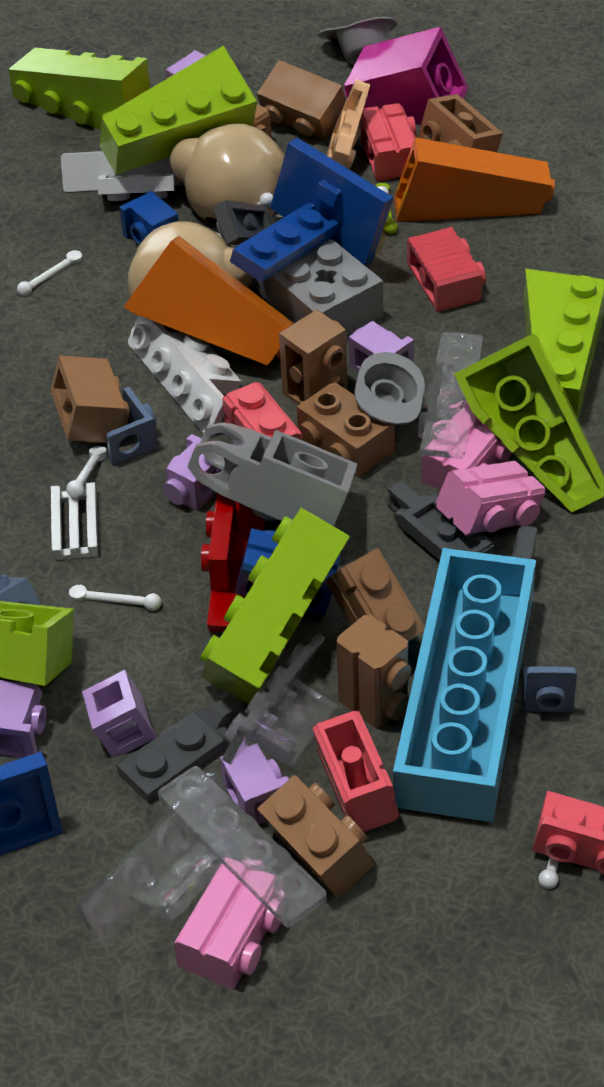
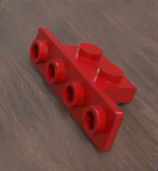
M217 493L215 511H207L206 537L211 538L210 544H203L201 550L202 572H209L211 595L207 617V629L210 632H224L229 622L223 618L236 596L240 595L236 594L235 591L251 528L265 531L266 520L255 515L252 512V508Z

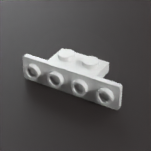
M103 151L64 153L61 155L62 181L65 192L98 190V195L107 194L109 201L130 199V193L145 192L146 194L150 191L159 198L168 197V191H174L176 186H185V183L174 174L170 165V157L115 175Z
M139 316L131 330L128 339L129 346L203 434L207 425L221 423L225 415L223 412V394L237 390L242 382L230 369L228 361L220 357L209 345V342L186 333L168 332L162 324Z

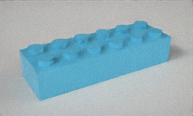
M448 548L442 549L393 769V788L397 808L493 822L534 597L536 560Z

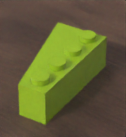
M223 45L104 115L101 120L100 148L115 175L169 158L175 144L185 138H199L207 131L227 124H247L253 126L257 100Z
M34 48L8 69L14 98L23 103L27 102L41 107L50 113H57L73 119L79 124H86L100 130L101 120L104 115L150 89L148 60L141 57L129 61L124 60V57L120 55L98 58L95 53L84 52L77 56L72 55L70 51Z
M525 268L523 305L526 319V335L535 334L539 338L575 415L579 419L604 315V279Z
M300 507L293 520L285 516L271 539L278 544L269 559L263 555L260 556L247 579L254 583L245 598L240 595L236 596L223 618L229 622L227 628L220 638L213 635L202 652L199 660L206 664L201 677L239 700L251 705L350 536Z
M0 601V678L46 686L66 669L72 662L74 609Z

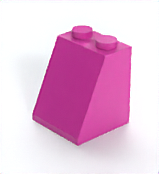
M441 26L364 46L344 84L346 98H348L356 79L370 84L364 108L378 106L379 109H382L383 105L400 103L406 116H413L417 125L422 124L428 99L458 94L461 98H464L468 90V85Z

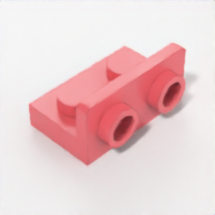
M547 791L542 804L532 851L547 855L559 862H572L593 868L604 874V807Z

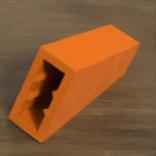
M415 137L394 195L396 222L541 214L545 202L551 201L553 197L555 180L550 176L548 162Z
M180 236L170 241L124 305V308L131 313L265 365H268L275 356L280 359L279 333L294 324Z

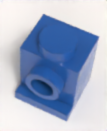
M152 191L119 207L123 236L127 239L133 237L138 245L153 230L179 221L178 213Z

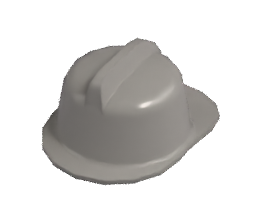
M391 17L364 19L348 26L322 30L318 32V37L327 40H338L345 59L355 65L364 46L390 40V31L397 26V20Z
M390 352L375 353L364 359L359 369L354 391L355 400L366 414L378 421L393 425L409 424L417 419L421 411L425 390L424 377L420 369L406 357Z

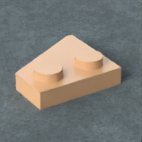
M357 79L331 133L327 153L328 157L349 170L355 158L356 150L353 148L360 133L358 125L370 88V84Z

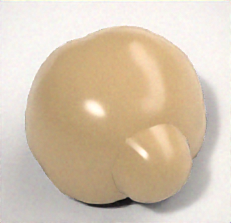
M227 124L211 129L199 138H185L178 141L171 151L170 165L174 174L185 183L186 196L190 205L206 221L207 217L217 219L212 207L222 201L228 200L257 204L260 196L264 193H271L274 196L285 154L278 144L260 129L247 124ZM267 208L270 216H273L275 211Z
M182 221L160 226L148 234L138 246L128 271V291L131 297L170 241L180 236L244 286L248 287L253 279L252 276L230 263L231 254L235 247L229 246L226 240L216 232L198 223Z

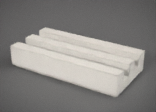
M95 482L86 483V489L79 497H71L67 491L61 492L60 486H51L53 560L98 557ZM78 500H86L88 547H80ZM69 501L70 548L62 549L61 502Z

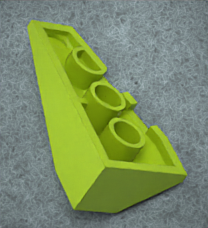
M531 334L454 373L473 414L534 473L571 513L604 497V474L539 338L535 334Z

